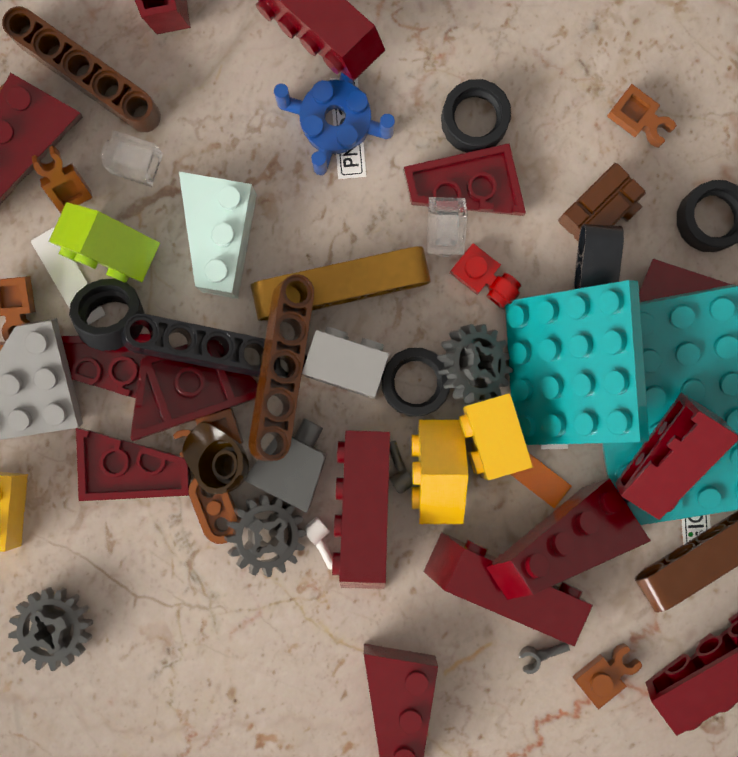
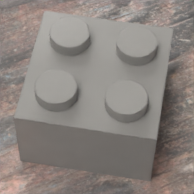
M326 327L325 333L316 330L302 374L307 378L375 399L389 353L383 352L384 345L362 338L361 344L349 341L348 333L331 327Z

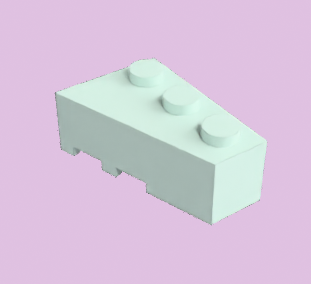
M179 172L195 287L203 293L238 299L257 194L252 184Z

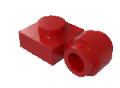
M474 243L471 244L450 271L451 275L477 295L484 286H487L489 293L486 296L502 309L508 303L512 304L513 300L520 294L518 291L521 287L520 282L508 273H504L501 277L494 276L501 264Z

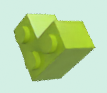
M66 202L48 241L61 247L59 255L93 269H96L98 264L108 268L107 276L124 283L129 278L143 282L160 245V242L100 211Z

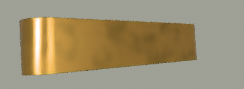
M415 246L254 282L250 286L258 321H265L269 319L274 289L284 279L293 274L303 275L312 282L314 287L312 311L430 284L431 279L423 246ZM287 286V298L294 303H299V291L292 286Z

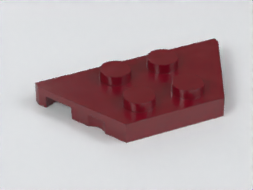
M210 340L207 342V351L211 356L215 358L223 357L224 348L218 341ZM185 344L174 349L185 350L188 345ZM153 356L144 357L140 361L130 435L133 442L256 399L258 383L250 375Z

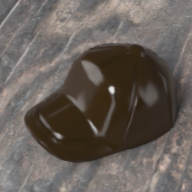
M205 421L199 423L184 441L182 448L184 459L198 484L209 494L231 492L240 487L247 478L249 461L243 446L213 424Z

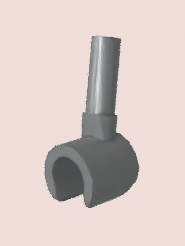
M391 441L390 453L398 472L389 477L397 492L402 494L412 487V477L402 461L396 441Z
M565 642L541 650L526 646L520 651L519 658L533 656L536 661L533 664L525 665L523 671L527 674H533L539 670L541 661L568 652L570 648Z

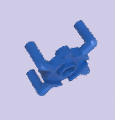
M342 72L339 80H322L314 84L303 101L290 97L288 87L285 84L280 83L274 87V95L278 107L281 110L300 116V124L304 135L312 146L318 150L311 157L313 169L317 175H324L327 172L332 154H342L360 145L367 135L390 139L394 134V117L391 114H384L381 116L380 122L371 120V110L366 94L354 86V81ZM333 109L341 110L346 116L345 121L338 126L330 125L325 120L327 113Z

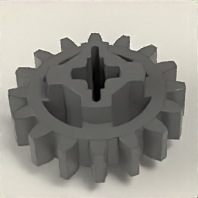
M470 324L449 333L451 340L442 341L441 346L446 350V354L438 355L437 359L444 362L445 368L440 369L438 375L447 376L448 380L443 385L445 389L455 388L453 398H464L465 404L478 403L501 396L500 387L509 386V382L504 376L506 373H512L513 369L506 366V360H509L510 357L509 353L503 352V348L507 342L506 340H496L497 330L487 331L485 324L477 326Z
M260 495L259 504L257 505L252 499H247L246 506L248 509L244 511L235 508L234 512L239 518L237 521H227L226 525L234 529L233 534L224 536L225 541L234 543V547L228 551V554L231 557L240 555L236 565L243 569L250 564L249 573L254 576L257 575L260 568H262L263 574L266 577H271L274 567L281 573L286 572L284 562L288 560L296 564L297 559L293 555L294 551H302L305 548L302 544L298 543V538L307 535V532L297 528V525L304 520L303 517L299 515L291 516L295 507L287 504L281 508L282 500L277 497L269 504L268 496ZM263 511L275 512L267 519H258L254 516ZM244 527L248 530V541L245 545H243L242 541ZM286 527L288 528L287 543L284 542V530ZM263 528L268 530L269 535L272 537L268 543L263 541V537L259 534ZM274 552L277 555L267 560L257 559L258 557L261 558L264 553Z
M48 587L42 590L41 595L37 591L28 595V602L23 601L16 606V609L21 614L10 618L9 622L16 625L17 629L9 633L8 638L18 639L19 643L12 650L13 652L23 650L26 653L22 660L24 664L34 659L36 660V670H40L48 663L50 670L55 671L61 666V662L67 667L75 661L74 655L79 657L85 652L86 649L81 643H87L92 639V635L85 632V628L91 626L93 620L84 619L83 614L88 611L89 607L86 605L79 608L76 605L80 597L78 594L68 599L66 598V588L58 590L54 595L52 587ZM54 606L60 607L64 611L57 610ZM30 620H31L32 625H31V629H30V631H29V623H30ZM53 624L56 631L50 633L47 630V626ZM72 624H73V630H74V631H73V637L70 636V631H71Z

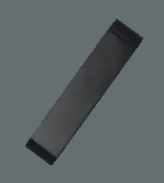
M582 225L578 241L573 290L619 282L624 245L622 226Z
M149 314L131 316L126 321L121 333L124 346L134 353L259 377L265 344L264 338ZM135 325L146 327L150 332V340L144 343L135 341L130 335V328ZM172 333L183 334L187 339V348L185 350L174 349L169 343V335ZM210 340L220 342L224 348L223 357L215 358L211 356L207 351V342ZM245 348H253L258 352L260 356L258 365H251L245 360ZM305 353V357H304L303 368H304V365H305V362H306V359H307L306 353ZM276 359L274 362L275 373L281 378H286L289 372L281 367L280 359Z

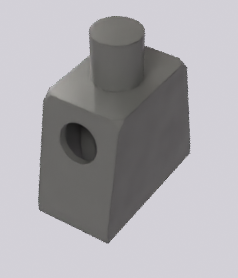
M304 418L295 437L292 436L291 446L285 457L278 461L257 460L250 469L245 481L307 513L312 504L327 456L326 453L314 447L323 428ZM275 438L264 451L266 454L270 455L276 450L277 441Z

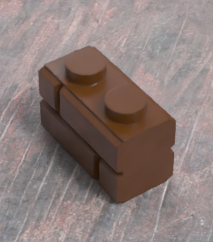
M614 163L563 213L558 221L579 241V234L583 224L614 226L621 218L628 222L643 207L638 201L646 192L634 179L630 178V175L618 163Z

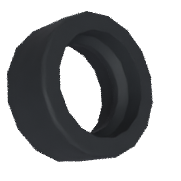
M469 79L456 85L447 95L441 114L442 130L447 141L456 149L466 153L496 146L503 139L509 126L511 104L505 92L495 83L487 80ZM479 97L487 100L494 106L497 121L490 133L482 137H472L464 134L457 127L455 111L464 99Z
M711 180L699 185L682 199L677 210V227L681 237L691 247L702 252H718L738 243V185L727 180ZM716 196L723 199L731 207L734 215V225L726 235L711 237L698 227L694 218L697 203L703 198Z
M114 278L99 279L84 286L74 296L70 303L69 316L80 339L89 347L101 351L116 350L124 347L121 333L126 321L133 315L145 314L136 290L127 282L124 283ZM120 302L127 304L129 307L125 317L111 326L94 327L87 323L91 312L103 304ZM135 325L130 328V335L134 340L139 336L144 326Z
M422 347L407 348L396 353L386 364L382 375V391L388 404L397 412L410 417L425 416L438 410L447 400L451 388L445 389L443 386L448 380L447 376L438 375V371L445 367L444 362L437 359L438 355L435 352ZM410 361H420L428 364L434 370L437 377V388L434 395L428 401L421 404H412L404 401L395 389L394 379L397 371L402 365Z

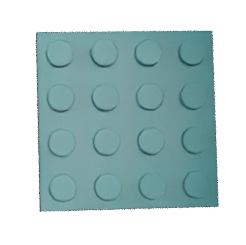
M626 280L513 300L512 304L508 303L505 306L507 343L510 357L509 367L513 369V372L509 373L511 398L526 445L649 441L638 281Z

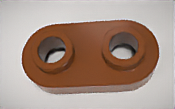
M194 478L189 486V497L204 535L213 543H227L224 536L233 534L234 529L228 527L227 530H220L217 527V520L223 517L228 521H237L239 518L234 512L236 507L230 492L214 494L213 497L205 495L204 489Z

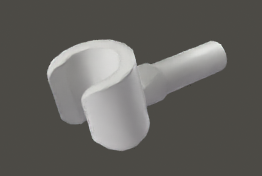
M315 517L306 525L305 531L309 540L319 549L328 569H332L333 557L326 543L322 540L330 530L319 517Z

